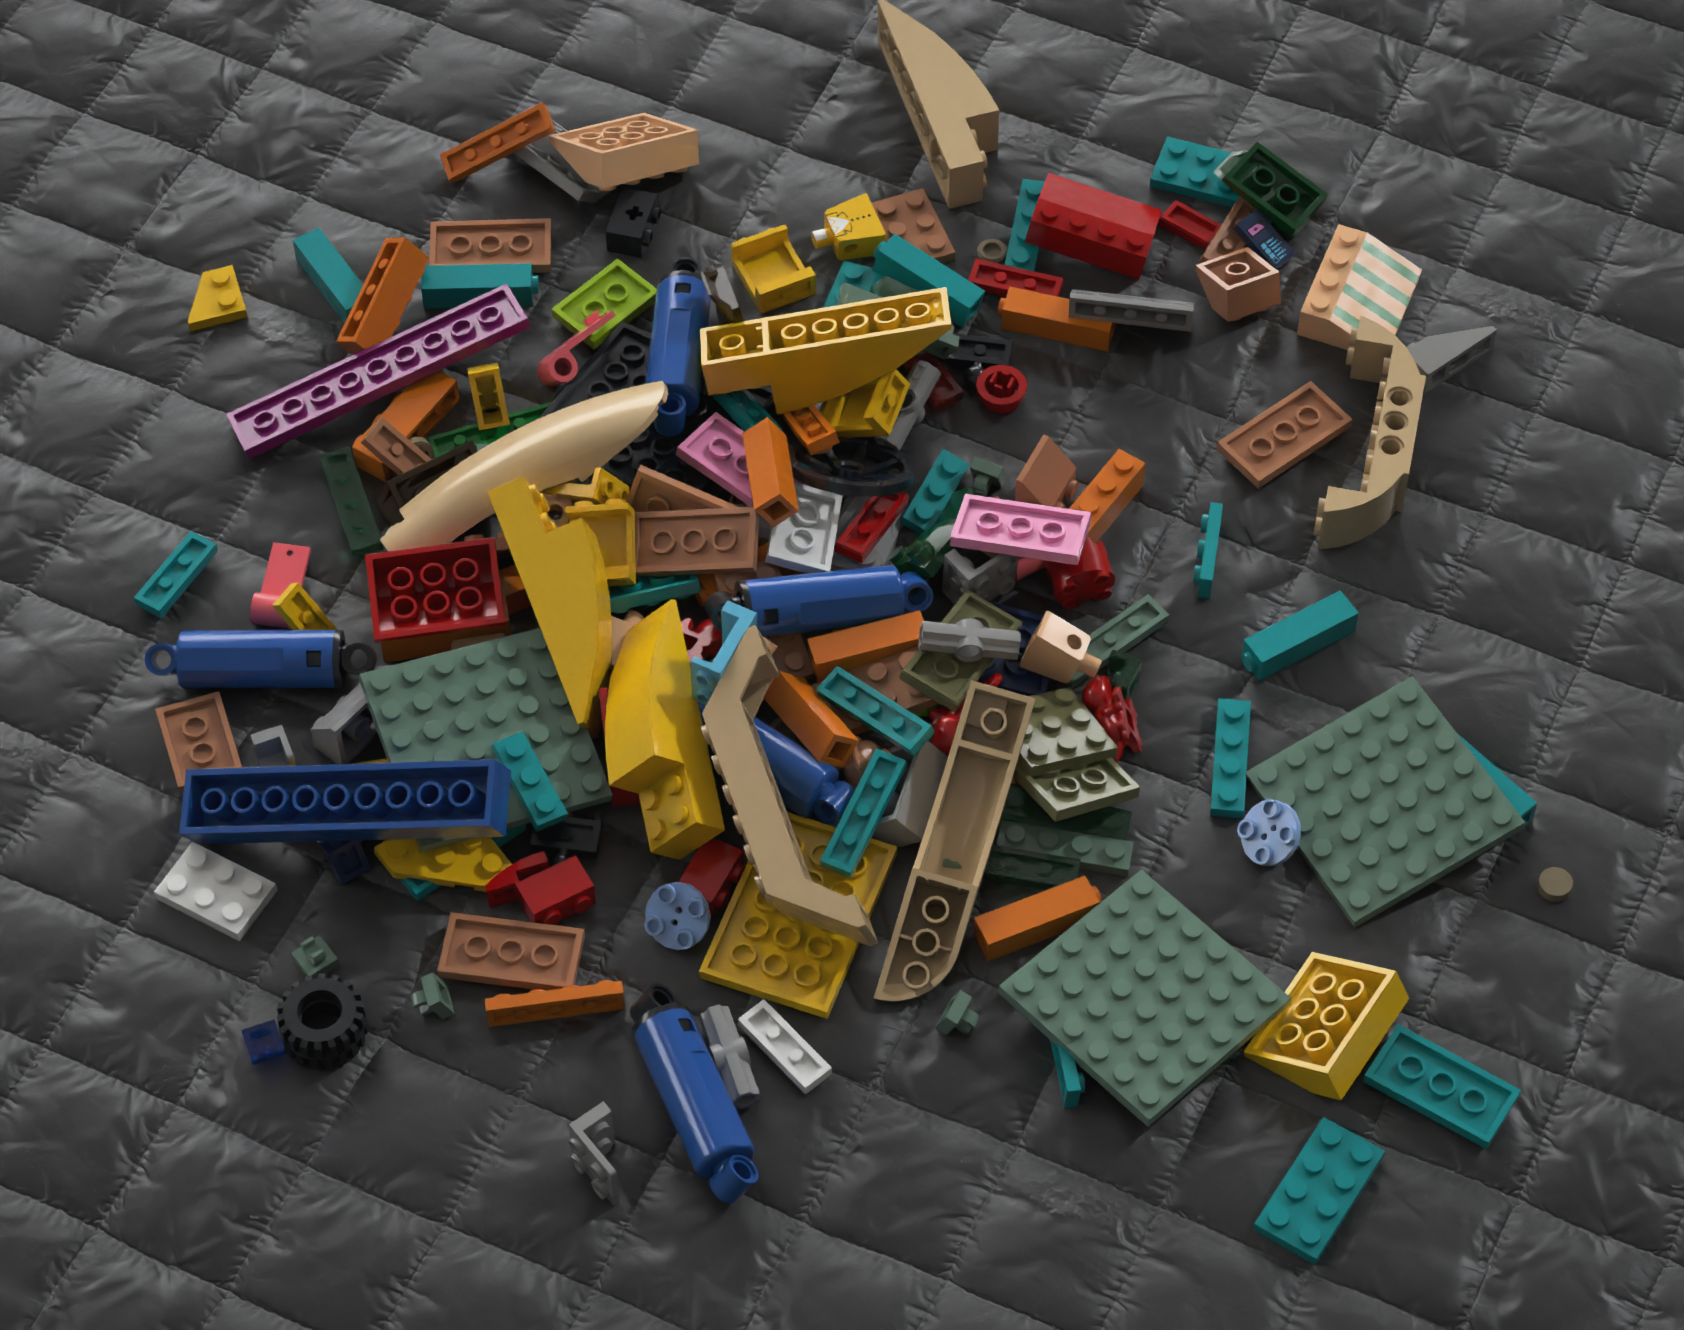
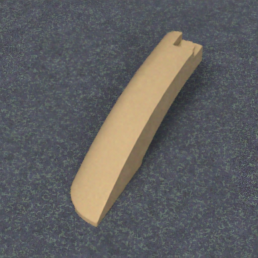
M657 381L597 396L548 414L501 437L457 464L400 508L399 511L404 520L391 526L380 541L388 551L451 543L458 536L495 513L487 491L522 476L530 485L535 483L539 491L576 478L583 482L594 473L595 468L602 467L634 441L658 416V404H664L667 400V386L663 381Z
M971 680L937 795L914 866L912 867L874 999L893 1002L919 997L940 984L955 964L990 855L1036 698Z

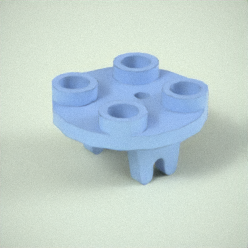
M1269 798L1251 808L1245 818L1238 824L1237 833L1241 838L1245 854L1253 862L1263 866H1277L1288 860L1295 850L1299 849L1301 824L1297 813L1289 804Z
M674 882L662 885L653 892L647 902L644 926L646 932L664 947L675 950L691 948L700 942L709 930L711 914L708 902L702 893L690 884Z

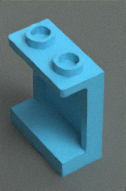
M728 600L721 610L722 647L713 662H707L697 657H693L690 662L692 696L704 705H707L747 628L754 625L757 627V612Z

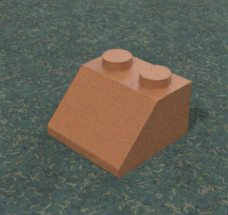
M1248 247L1195 265L1197 275L1212 309L1228 322L1240 320L1244 316L1255 312H1262L1272 306L1281 304L1280 272Z
M1042 436L1017 477L1015 501L1065 508L1067 499H1073L1079 486V482L1076 481L1077 467L1049 436Z

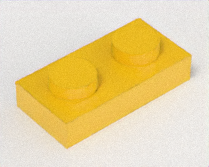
M291 583L272 605L292 630H337L335 625L299 583Z

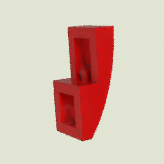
M545 851L532 854L513 863L485 885L489 909L518 901L515 884L549 868Z

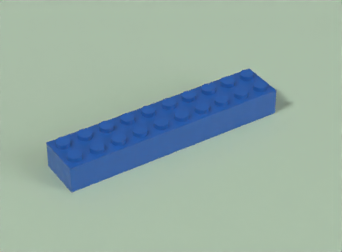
M496 759L186 769L179 834L196 844L506 836L511 770Z

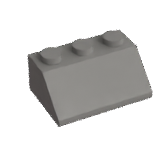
M392 665L378 666V667L375 668L374 670L380 669V668H384V667H388V666H392ZM360 681L348 695L342 696L337 701L335 707L329 713L318 718L310 729L314 748L336 764H348L378 736Z
M929 741L925 743L914 757L898 746L887 749L892 755L905 759L907 767L880 819L872 839L897 847L922 841L948 759L944 753Z

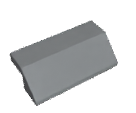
M552 120L556 131L549 135H554L567 131L561 125ZM549 135L514 152L578 201L596 203L610 192L599 190L598 186L586 183L549 142Z
M1072 289L1068 317L1191 332L1195 303Z

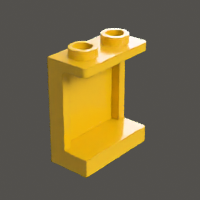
M786 225L770 228L762 233L742 238L731 244V263L760 314L816 294V274L811 266L805 268L789 241Z
M895 369L862 387L824 401L819 411L836 431L838 437L890 436L910 383Z
M595 468L592 483L589 485L576 484L574 480H570L540 492L573 501V506L575 502L590 501L593 502V505L606 504L605 501L609 499H623L626 502L629 486L603 468Z
M609 499L605 501L606 504L593 505V502L579 501L575 502L574 506L565 507V514L569 518V523L582 517L596 535L605 566L608 587L636 585L635 512L629 503H626L623 499Z

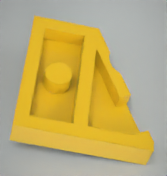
M233 265L202 273L188 318L190 331L248 317Z

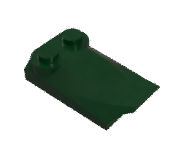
M1256 142L1249 149L1233 151L1213 172L1234 192L1271 220V225L1284 238H1291L1297 235L1316 214L1328 196L1325 191L1259 142Z
M967 487L952 493L936 523L921 533L908 547L900 546L895 549L888 557L890 560L888 565L896 567L900 575L911 571L921 575L924 580L933 578L944 564V555L957 548L950 546V536L965 494L974 495L973 488Z

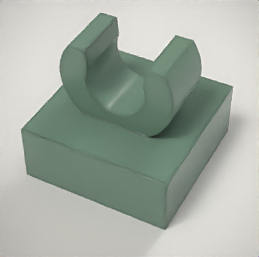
M974 456L969 467L975 478L972 487L975 488V493L987 497L991 485L1002 488L1007 476L1002 466Z
M320 935L316 938L313 936L300 943L301 947L291 952L292 959L306 977L311 975L312 979L318 978L319 974H327L339 966L337 956Z
M433 972L421 977L424 990L410 995L413 1007H419L422 1015L434 1011L442 1019L454 1015L448 986Z
M960 990L947 1004L935 1029L947 1035L956 1027L959 1031L968 1034L970 1029L976 1026L980 1018L976 1012L966 1009L972 997Z

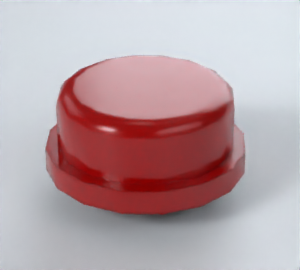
M995 365L981 372L977 379L976 390L981 404L987 410L993 413L1004 414L1010 413L1020 406L1026 395L1027 382L1025 376L1018 369L1007 365Z

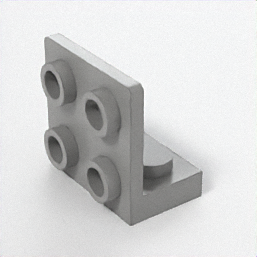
M954 548L944 555L942 592L954 605L967 589L986 601H991L1000 594L1005 595L1015 586L1018 556L999 554L975 569L972 562L967 557H962Z
M603 1101L569 1124L571 1139L568 1140V1143L572 1149L573 1155L570 1156L574 1167L581 1174L586 1172L592 1179L591 1185L596 1194L601 1199L607 1198L615 1206L620 1202L617 1172L604 1157L615 1144L612 1111Z

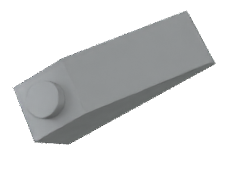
M1489 326L1427 336L1417 343L1409 344L1407 349L1414 358L1420 375L1426 376L1423 392L1427 393L1491 351L1494 346L1497 329Z

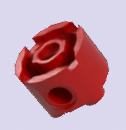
M1086 537L1078 565L1044 560L1043 564L1053 587V595L1057 601L1061 602L1064 609L1076 608L1081 604V601L1089 599L1102 601L1112 595L1111 587L1114 585L1116 578L1108 561L1105 545L1101 540L1098 539L1097 543H1093L1092 538Z

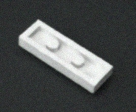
M764 999L738 1018V1026L805 1095L832 1075V1067Z

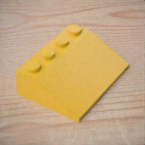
M1312 952L1285 991L1291 997L1290 1005L1255 1034L1243 1053L1250 1060L1313 1094L1342 1100L1409 1000V996L1395 970Z

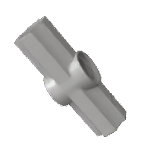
M922 360L915 362L906 378L910 383V387L890 436H875V443L900 451L912 427L923 420L925 416L923 406L941 375L940 371L929 362Z
M972 618L962 619L956 624L921 621L918 637V648L920 650L954 653L956 658L963 662H975L982 659V657L1017 660L1021 643L1019 631L986 628L982 622Z
M718 1004L708 1007L705 1012L700 1014L705 1036L710 1045L709 1052L735 1107L739 1109L750 1107L760 1099V1093L750 1068L751 1060L743 1037H739L728 1006Z

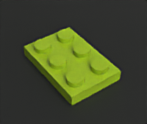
M617 258L551 309L552 317L573 334H576L587 326L583 320L596 310H598L599 316L613 311L615 316L582 340L592 349H596L605 342L622 321L625 323L631 322L653 305L657 289Z

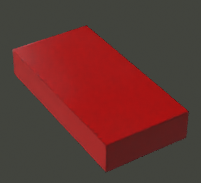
M1177 200L1161 215L1158 224L1203 250H1206L1221 226L1220 223Z

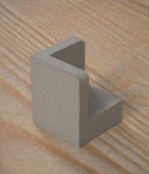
M282 725L250 735L254 753L260 767L296 766L293 752Z

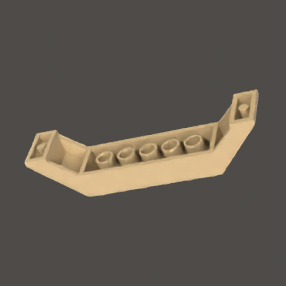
M756 625L747 628L722 678L719 680L702 712L706 725L701 726V730L707 745L711 746L714 753L711 756L718 775L721 774L725 783L722 786L724 795L729 805L732 804L736 815H733V820L739 834L743 835L747 844L743 846L749 863L753 864L758 874L754 876L761 895L765 896L768 905L774 903L780 913L862 944L873 946L878 944L868 914L856 895L852 894L846 897L811 880L754 723L755 715L772 679L779 677V673L767 643Z

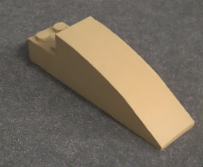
M878 0V43L948 209L983 201V188L987 187L984 168L988 167L985 153L998 150L999 108L970 66L935 32L886 0Z

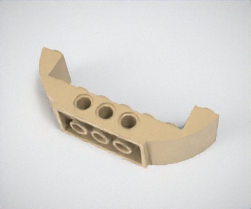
M1360 316L1358 328L1352 327L1349 346L1355 347L1348 348L1346 365L1351 366L1350 378L1380 383L1360 491L1328 486L1326 499L1319 498L1313 533L1314 536H1319L1317 549L1336 548L1357 542L1373 534L1390 519L1395 511L1402 512L1426 376L1420 375L1411 353L1392 332L1364 316Z

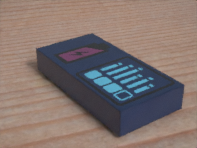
M1258 209L1233 228L1253 252L1277 270L1296 255L1294 250Z

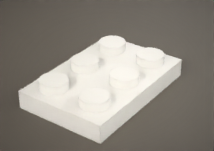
M794 483L799 512L775 527L771 526L765 562L807 574L830 571L842 495Z
M192 842L156 888L154 894L159 901L240 941L277 892L276 883Z

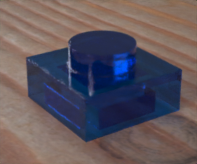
M275 1019L241 1030L252 1065L286 1054Z

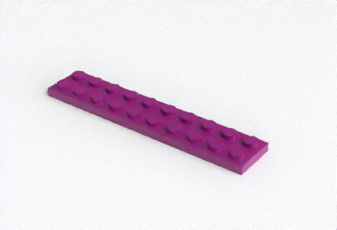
M506 283L226 415L248 459L455 362H459L470 355L489 348L502 340L517 335L530 328L531 325L528 317Z

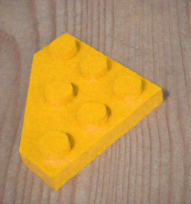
M476 837L421 853L416 839H388L374 847V854L393 878L407 879L409 877L427 880V882H434L436 885L454 887L455 885L468 886L482 892H486L485 885L492 878L512 865L491 837Z

